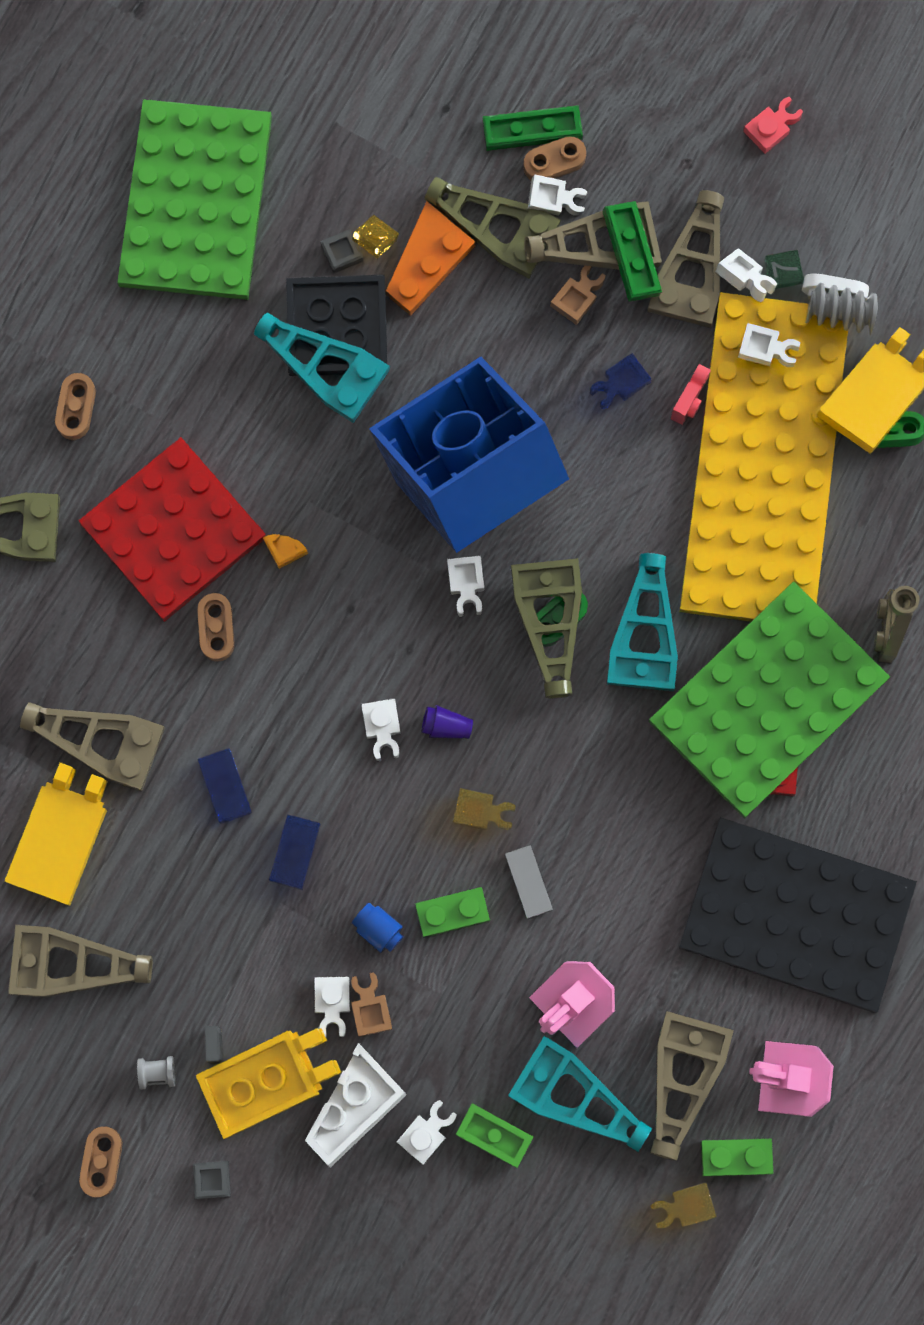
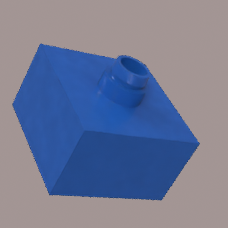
M482 357L477 358L369 428L396 484L456 553L569 480L545 422Z

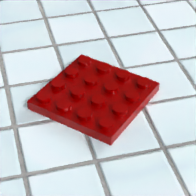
M182 437L78 520L80 525L164 622L263 541V537L266 536L263 530Z

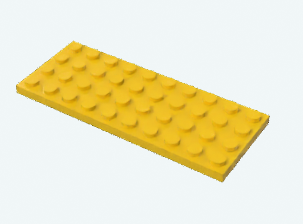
M720 292L679 612L752 622L793 581L817 604L837 431L818 418L817 413L842 383L848 330L845 331L843 327V320H839L835 328H831L830 318L826 317L821 326L817 323L816 315H813L810 321L805 323L809 305L807 303L764 298L762 302H759L752 296ZM747 323L779 331L777 341L783 342L787 339L799 341L801 344L798 351L792 349L785 351L788 357L796 359L794 367H785L776 358H772L770 366L738 358Z

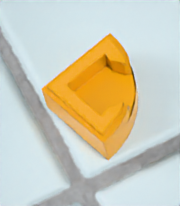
M272 534L263 537L279 569L308 554L306 547L300 541L289 536Z

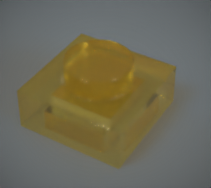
M373 215L354 232L352 240L378 259L397 241L399 233Z

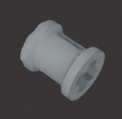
M168 1056L166 1060L145 1061L144 1058L138 1059L137 1075L139 1089L145 1090L147 1086L163 1084L175 1087L176 1071L174 1057Z

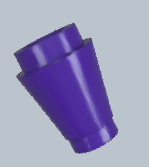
M435 705L434 708L427 706L421 732L429 734V738L469 739L473 719Z

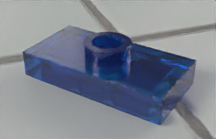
M228 748L199 758L198 762L219 823L222 824L251 814L252 811L231 749Z
M287 814L270 874V882L303 890L319 834L320 823Z

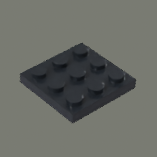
M385 275L286 278L287 324L362 348L388 365ZM296 340L289 351L301 363L308 364L316 353L317 348L303 340ZM325 356L316 370L318 375L345 374L349 364L343 359ZM288 366L289 376H297Z

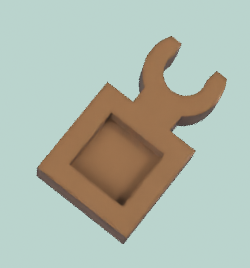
M584 266L582 268L579 282L570 277L550 304V307L575 325L579 323L596 301L597 296L591 291L600 289L605 281L606 275L603 273L597 280H590L587 277L592 266Z
M374 972L370 973L371 985L368 988H361L358 985L356 976L352 977L351 980L354 991L361 998L359 1001L351 1002L358 1037L393 1030L386 996L375 997L374 992L378 987V979Z

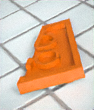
M426 201L386 289V296L411 316L475 247V241Z

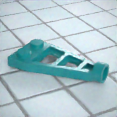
M270 313L264 314L254 330V335L266 342L327 407L352 423L355 422L390 370L389 365L362 348L284 323ZM276 329H278V330H279L278 335H277L276 337L272 338V336H273V334L275 333ZM296 340H303L317 348L316 353L308 364L301 363L290 353L289 350ZM325 356H334L345 360L349 364V368L335 386L328 385L317 373L316 368Z
M642 553L639 556V572L610 649L607 685L664 691L675 690L678 654L665 578L666 556ZM647 572H657V573L654 574V575H650V574H648ZM643 592L657 594L659 598V615L657 617L639 616L637 614L639 597ZM637 626H653L657 630L660 642V649L657 653L633 652L630 649L629 642Z
M545 1036L508 1094V1097L537 1115L624 1142L637 1152H639L652 1130L650 1126L639 1121L573 1053ZM562 1075H572L583 1086L585 1097L578 1107L568 1108L552 1101L551 1092ZM594 1097L601 1098L613 1108L615 1115L610 1124L601 1125L585 1116V1110ZM630 1126H636L637 1128L631 1138L627 1136V1129Z

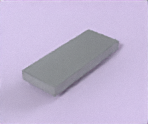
M531 845L506 853L505 857L526 918L529 919L552 911L553 908Z

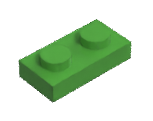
M482 887L415 903L423 938L490 922Z
M473 1103L456 1132L457 1136L515 1168H518L533 1139V1136Z
M772 1139L701 1141L702 1176L773 1174Z

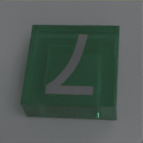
M798 250L765 256L767 274L777 283L775 289L803 284L804 276Z

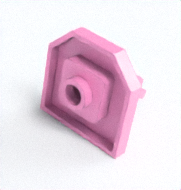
M566 961L529 997L544 1013L539 1019V1023L542 1026L540 1028L541 1032H548L550 1035H553L560 1030L576 1048L615 1012L614 986L591 962Z
M771 1041L765 1042L764 1061L755 1062L754 1068L749 1070V1074L753 1075L754 1082L761 1083L758 1111L812 1117L830 1102L834 1066L819 1047Z

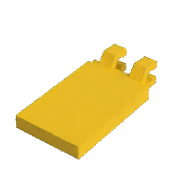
M901 327L891 336L886 345L880 342L878 345L875 343L817 413L818 418L869 454L875 450L924 390V349L913 364L899 355L911 335Z
M60 763L53 778V784L47 782L46 786H42L4 882L70 906L107 812L103 808L104 803L101 802L108 781L91 774L84 795L70 791L76 769Z
M316 1028L301 1036L298 1035V1032L286 1031L196 1075L223 1139L238 1134L319 1095L318 1091L323 1089L320 1082L342 1073L336 1060L328 1061L316 1068H313L306 1051L327 1041L322 1028Z

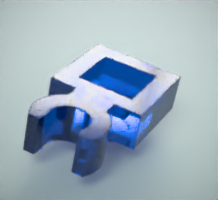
M631 353L606 370L605 376L608 381L594 383L590 388V394L593 396L599 391H604L607 394V398L600 402V407L605 409L613 403L614 396L619 394L625 401L650 384L651 377L633 353Z

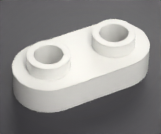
M807 274L804 277L802 291L808 295V299H810L812 291L821 282L824 283L826 293H828L832 285L838 287L839 296H841L845 288L851 289L852 298L855 297L859 290H862L865 301H867L869 286L863 282L824 274Z

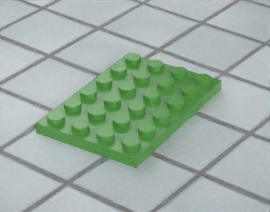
M143 99L117 282L119 287L249 299L272 121L271 112Z
M793 581L659 709L648 722L745 819L863 705L890 676Z

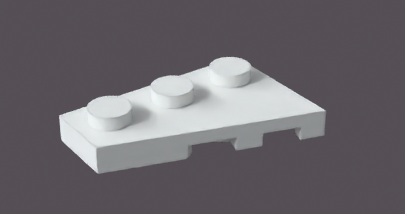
M359 1043L353 1052V1057L346 1070L340 1075L337 1081L338 1084L330 1099L323 1106L305 1139L329 1167H332L407 1095Z

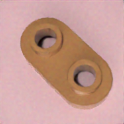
M565 137L534 148L524 158V173L528 179L532 180L534 175L555 179L577 171L585 163L586 147L576 137ZM572 148L576 153L574 155H567L564 151ZM537 159H542L546 164L537 166L534 162Z
M82 373L71 374L63 381L55 416V425L59 433L69 440H77L86 435L93 412L96 389L92 380ZM81 388L85 390L83 396H74V392L77 389ZM71 420L79 421V425L76 428L71 429L68 427V423Z
M211 593L204 596L198 604L199 640L203 654L208 659L218 662L229 658L234 651L233 614L230 602L225 596ZM215 607L222 610L221 615L216 618L210 616L211 609ZM221 640L224 642V646L220 650H214L212 648L213 642Z
M98 1127L88 1135L79 1182L82 1190L91 1197H104L108 1195L116 1184L123 1142L120 1134L113 1128ZM103 1138H108L111 1141V1148L104 1152L100 1149L99 1143ZM97 1173H102L105 1177V1182L102 1186L97 1187L93 1183V1177Z

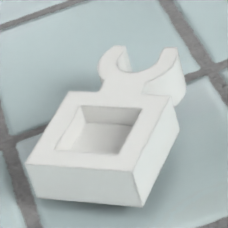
M534 175L531 180L528 208L542 210L548 214L559 216L563 207L572 215H581L585 207L575 205L573 198L584 199L587 191L582 188L566 191V181Z
M740 249L735 250L719 262L715 271L739 291L745 287L748 288L751 296L759 302L764 300L767 292L772 294L777 286L773 278L761 275L763 267Z
M747 323L738 358L770 366L772 358H776L783 366L794 367L796 359L788 357L785 351L787 349L798 351L801 343L794 339H787L783 342L777 341L779 331Z
M481 556L447 559L451 595L461 594L457 601L459 617L463 616V606L466 603H473L476 606V614L481 615L482 602L475 595V592L484 591Z
M395 699L362 704L367 739L377 738L373 748L375 759L381 761L380 750L385 746L391 747L394 758H398V744L391 739V735L401 734Z
M349 977L315 978V1013H325V1018L319 1029L322 1028L325 1036L327 1035V1026L332 1023L339 1026L340 1037H344L346 1034V1026L340 1018V1013H350Z
M440 1100L431 1107V1117L428 1121L419 1115L397 1141L398 1144L423 1165L446 1139L439 1132L441 1127L450 1126L457 1116L453 1112L448 1119H440L437 1116V1111L443 1104Z

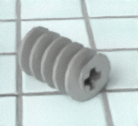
M820 282L811 293L805 323H808L812 316L816 315L817 323L821 326L826 317L830 318L831 328H835L839 320H843L845 331L849 329L852 323H856L857 333H861L865 325H869L871 336L878 310L877 294L871 293L867 301H865L862 290H859L855 297L852 298L851 289L845 288L841 296H839L836 285H832L828 293H826L824 283Z

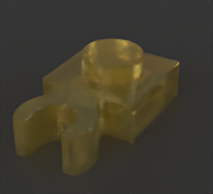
M460 788L453 823L487 830L488 821H493L499 828L509 830L512 828V823L503 821L500 814L505 810L515 812L516 806L509 802H503L498 806L492 805L494 795Z
M707 1183L672 1192L675 1203L669 1204L665 1201H657L650 1205L651 1210L663 1208L667 1212V1217L664 1221L655 1223L656 1228L668 1227L674 1218L678 1217L682 1227L716 1217Z

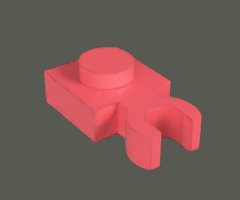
M786 97L780 102L777 112L774 113L768 106L744 126L743 132L764 154L789 135L790 129L787 125H793L801 119L803 113L801 109L797 110L794 114L786 112L785 109L789 107L792 101L790 97Z
M701 364L698 365L673 409L671 420L683 425L687 416L694 418L702 403L698 399V395L709 378L710 369Z

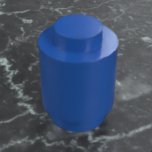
M368 903L352 921V924L357 928L356 932L380 953L385 949L391 952L404 937L400 934L403 926L381 907H374L371 903Z

